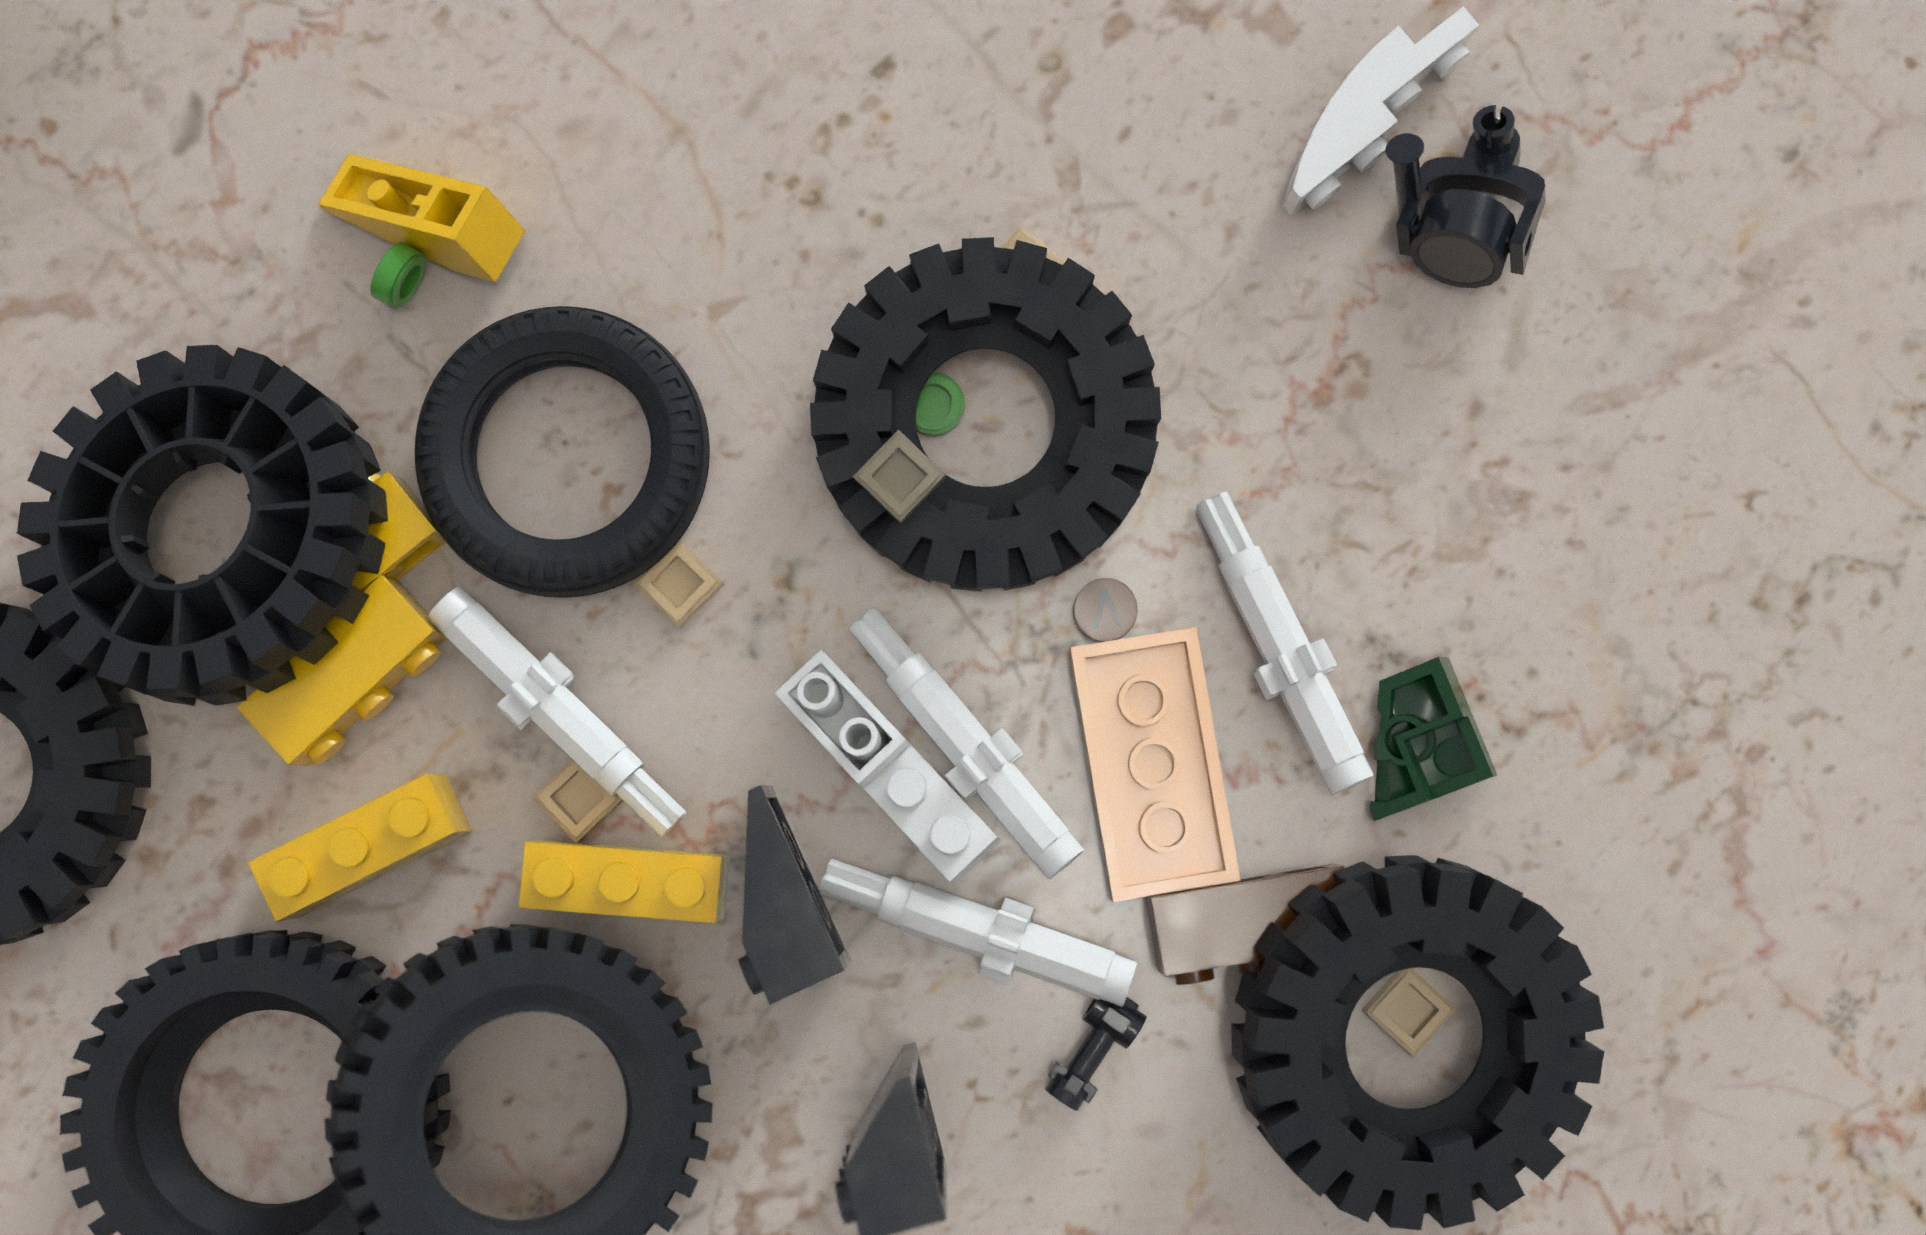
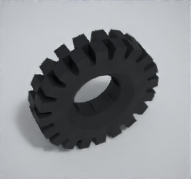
M218 345L187 346L185 363L164 350L136 360L140 385H137L116 371L90 389L103 411L97 419L72 406L53 430L56 435L73 447L67 459L40 451L27 481L51 492L49 502H21L17 534L41 545L40 548L17 555L22 586L43 594L42 597L29 606L44 632L63 639L57 648L77 665L98 673V677L165 702L195 706L196 699L218 706L246 701V685L269 693L296 679L289 662L294 656L314 665L338 643L325 627L331 617L335 614L353 624L370 596L351 584L357 571L373 574L379 573L386 543L369 533L368 525L388 521L386 491L368 479V477L380 472L381 469L370 443L355 433L359 426L338 404L284 364L281 367L266 355L239 347L235 355L232 356ZM222 463L238 474L243 472L250 491L247 494V498L251 502V509L245 534L233 554L210 574H202L198 576L197 580L187 583L175 584L176 581L154 571L147 551L149 549L147 530L153 509L166 489L183 474L197 470V467L206 464Z

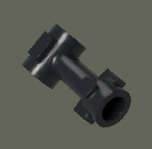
M1126 997L1123 1007L1102 999H1093L1082 1018L1083 1021L1093 1028L1068 1066L1058 1061L1055 1062L1048 1073V1076L1052 1079L1045 1090L1075 1111H1078L1084 1101L1090 1103L1098 1089L1089 1080L1113 1043L1116 1042L1127 1049L1142 1029L1147 1016L1137 1010L1139 1005Z

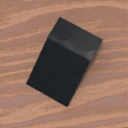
M760 785L748 791L742 944L746 953L745 956L738 960L744 978L752 993L757 995L764 991L771 1005L844 971L851 959L773 787Z

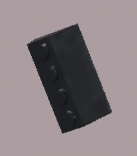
M916 1042L903 1045L857 1123L852 1143L846 1145L847 1156L842 1157L843 1168H839L840 1180L835 1181L837 1201L844 1224L856 1222L859 1235H893L947 1220V1165Z

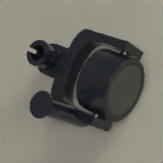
M1496 105L1484 107L1476 113L1473 118L1474 132L1468 141L1463 157L1434 158L1426 161L1420 167L1419 158L1424 152L1425 145L1423 140L1417 135L1411 133L1396 135L1386 145V155L1393 162L1399 212V218L1396 223L1399 254L1411 256L1414 264L1424 274L1441 283L1460 288H1480L1491 285L1501 277L1509 253L1511 273L1524 275L1537 226L1546 201L1545 180L1538 173L1518 166L1521 154L1520 136L1514 128L1515 117L1507 107L1502 106L1500 119L1496 117ZM1475 191L1504 196L1524 206L1518 223L1516 224L1514 215L1503 203L1486 194Z

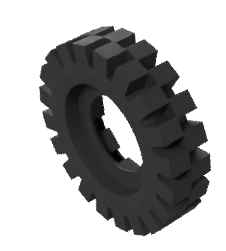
M994 237L964 238L962 239L961 249L942 252L941 246L938 243L909 254L910 264L897 272H894L888 266L864 285L866 295L856 306L848 302L831 328L834 338L828 351L821 349L813 377L816 392L814 403H810L811 435L815 441L818 454L816 459L825 484L844 517L867 544L882 557L885 556L899 565L901 570L929 583L930 580L948 584L952 589L982 592V589L1003 588L1006 591L1035 585L1036 581L1052 575L1056 577L1081 563L1087 555L1097 547L1100 548L1115 532L1140 496L1146 478L1151 473L1159 441H1156L1157 426L1161 421L1160 387H1155L1153 382L1152 370L1155 363L1144 335L1136 336L1129 324L1132 314L1116 294L1110 291L1105 295L1093 285L1095 274L1070 258H1067L1063 265L1046 258L1047 248L1016 240L1014 249L994 247ZM978 349L1004 351L1027 362L1046 383L1055 409V428L1051 443L1042 459L1027 474L1012 482L991 487L967 485L946 475V478L902 524L854 480L853 476L898 429L926 455L917 434L916 408L926 381L944 362L958 354Z
M0 603V713L13 722L25 738L31 754L33 776L31 789L22 810L13 822L0 832V945L15 943L44 933L42 926L46 924L65 922L90 904V901L85 896V893L90 888L108 886L126 861L115 853L120 841L137 840L147 811L132 805L135 788H151V756L136 755L133 740L148 734L140 705L123 702L118 692L123 690L124 686L98 677V673L77 665L58 649L57 646L63 639L44 632L32 610L5 603Z
M1417 855L1385 856V868L1376 869L1362 861L1333 872L1337 887L1325 892L1314 884L1288 904L1297 918L1286 930L1274 922L1267 928L1254 948L1266 958L1259 974L1247 970L1243 971L1235 1002L1246 1011L1245 1023L1231 1024L1232 1057L1244 1068L1245 1075L1236 1078L1245 1107L1260 1123L1257 1129L1273 1150L1319 1197L1323 1193L1326 1194L1339 1210L1366 1222L1369 1221L1372 1213L1375 1212L1389 1228L1422 1230L1423 1216L1429 1213L1443 1228L1476 1221L1472 1201L1478 1198L1483 1199L1498 1212L1525 1196L1515 1177L1518 1172L1527 1167L1544 1180L1565 1157L1549 1141L1557 1127L1579 1136L1592 1109V1105L1574 1094L1578 1082L1599 1084L1604 1051L1586 1040V1032L1604 1028L1600 998L1598 995L1580 986L1579 983L1591 976L1592 973L1578 946L1558 936L1564 927L1544 907L1524 898L1522 892L1467 865L1438 857L1436 863H1431ZM1429 968L1454 977L1468 990L1474 999L1482 1022L1480 1054L1468 1079L1446 1099L1422 1108L1404 1109L1392 1107L1368 1095L1353 1076L1346 1054L1348 1023L1360 998L1377 981L1400 970Z

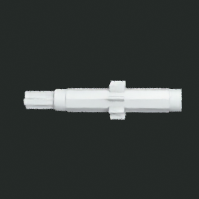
M1222 492L1211 499L1200 502L1196 505L1197 509L1195 510L1221 560L1218 567L1265 665L1256 669L1257 672L1254 673V676L1266 700L1268 701L1281 695L1331 795L1340 793L1373 777L1374 774L1363 754L1364 751L1325 675L1333 671L1334 667L1337 666L1325 639L1322 638L1311 644L1309 643L1272 567L1269 566L1260 546L1253 545L1228 493Z
M457 587L450 591L433 607L428 615V620L506 695L496 706L521 731L533 721L611 797L617 794L662 838L687 814L686 811L642 769L645 764L566 688L575 677L552 652L539 662L462 587Z
M876 607L869 610L862 619L854 622L849 630L888 676L885 681L886 684L955 766L944 777L962 799L967 802L977 793L1049 880L1073 862L1085 849L1013 764L1023 753L1008 733L1001 728L991 737L921 653L914 654Z
M833 858L827 865L826 873L819 887L821 895L877 914L878 920L898 926L901 930L982 958L980 974L1006 984L1010 983L1013 971L1016 970L1097 1000L1102 999L1123 1007L1138 964L1137 961L1117 955L1114 951L1032 923L1035 907L1007 897L1004 899L1001 910L999 909L998 911L919 882L913 883L896 876H892L889 879Z

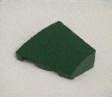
M1449 657L1434 658L1379 681L1377 709L1381 714L1380 733L1375 738L1374 760H1378L1375 800L1370 803V812L1374 821L1497 776L1495 767Z

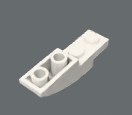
M1464 6L1416 44L1398 25L1375 45L1349 73L1330 99L1315 125L1292 173L1283 203V208L1290 216L1306 203L1312 210L1324 204L1342 187L1338 178L1354 165L1360 172H1363L1386 154V139L1398 123L1394 115L1406 108L1423 91L1418 84L1434 71L1440 78H1443L1469 56L1471 52L1466 47V44L1479 27V24Z
M822 649L775 692L778 698L849 775L874 799L951 884H956L1001 841Z

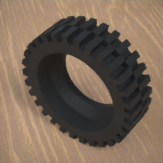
M510 924V927L507 928L489 926L474 929L473 935L464 938L458 936L449 937L436 943L439 948L428 955L418 953L403 963L407 970L395 980L387 977L374 990L379 997L367 1011L361 1007L350 1023L356 1027V1030L349 1044L340 1043L334 1059L340 1065L336 1080L328 1081L326 1100L331 1105V1118L324 1119L325 1139L331 1145L333 1155L329 1157L333 1176L343 1192L341 1196L366 1235H645L656 1223L669 1232L680 1215L669 1209L667 1205L675 1191L690 1198L698 1180L685 1173L689 1158L705 1161L709 1142L695 1135L697 1122L712 1123L713 1103L698 1097V1087L711 1084L709 1067L706 1064L695 1061L692 1052L703 1048L696 1029L682 1025L680 1018L686 1015L687 1011L677 997L664 994L660 988L666 983L653 970L638 967L635 964L637 958L626 951L609 947L604 944L605 941L588 935L551 927ZM521 1012H548L563 1015L581 1023L598 1036L607 1046L620 1069L626 1091L627 1115L619 1150L599 1182L587 1194L562 1210L550 1215L526 1220H507L483 1215L455 1199L444 1188L430 1163L424 1140L423 1120L427 1095L439 1067L455 1046L467 1035L486 1023L503 1016Z
M268 930L216 939L215 941L189 946L179 950L180 955L161 958L146 967L145 970L149 976L131 979L115 993L123 1003L101 1008L91 1022L92 1025L104 1033L81 1040L73 1059L90 1064L89 1070L66 1077L62 1095L82 1099L81 1108L60 1115V1135L80 1133L81 1146L63 1153L62 1159L65 1173L85 1167L90 1183L71 1191L78 1209L97 1200L105 1213L88 1225L93 1234L112 1235L119 1232L121 1235H366L341 1196L343 1192L336 1179L315 1195L282 1204L250 1202L233 1196L216 1186L201 1172L186 1148L179 1123V1096L189 1063L204 1041L225 1023L246 1013L262 1010H282L301 1014L321 1023L336 1034L342 1042L349 1044L356 1030V1027L350 1023L361 1007L368 1011L379 997L374 990L384 981L379 975L387 966L373 956L357 960L352 957L356 946L342 940L322 943V934L305 931L287 935V930ZM449 1073L434 1077L424 1109V1140L433 1168L440 1164L445 1146L435 1144L436 1136L449 1128L451 1110L438 1109V1099L451 1092Z

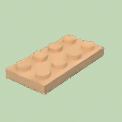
M1197 627L1070 647L1069 653L1111 901L1117 902L1241 881Z

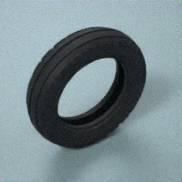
M555 306L523 311L487 326L468 339L447 360L432 382L420 411L415 436V469L420 494L434 526L446 543L464 562L490 580L519 592L543 597L567 598L604 592L637 578L656 565L678 543L691 524L702 500L709 470L710 444L704 409L693 383L677 359L658 340L636 325L615 315L582 307ZM565 366L595 370L625 386L636 397L643 409L651 439V456L645 481L631 505L613 522L593 533L570 539H545L520 532L505 522L494 510L483 491L479 479L477 445L485 418L498 398L512 385L526 376L541 370Z

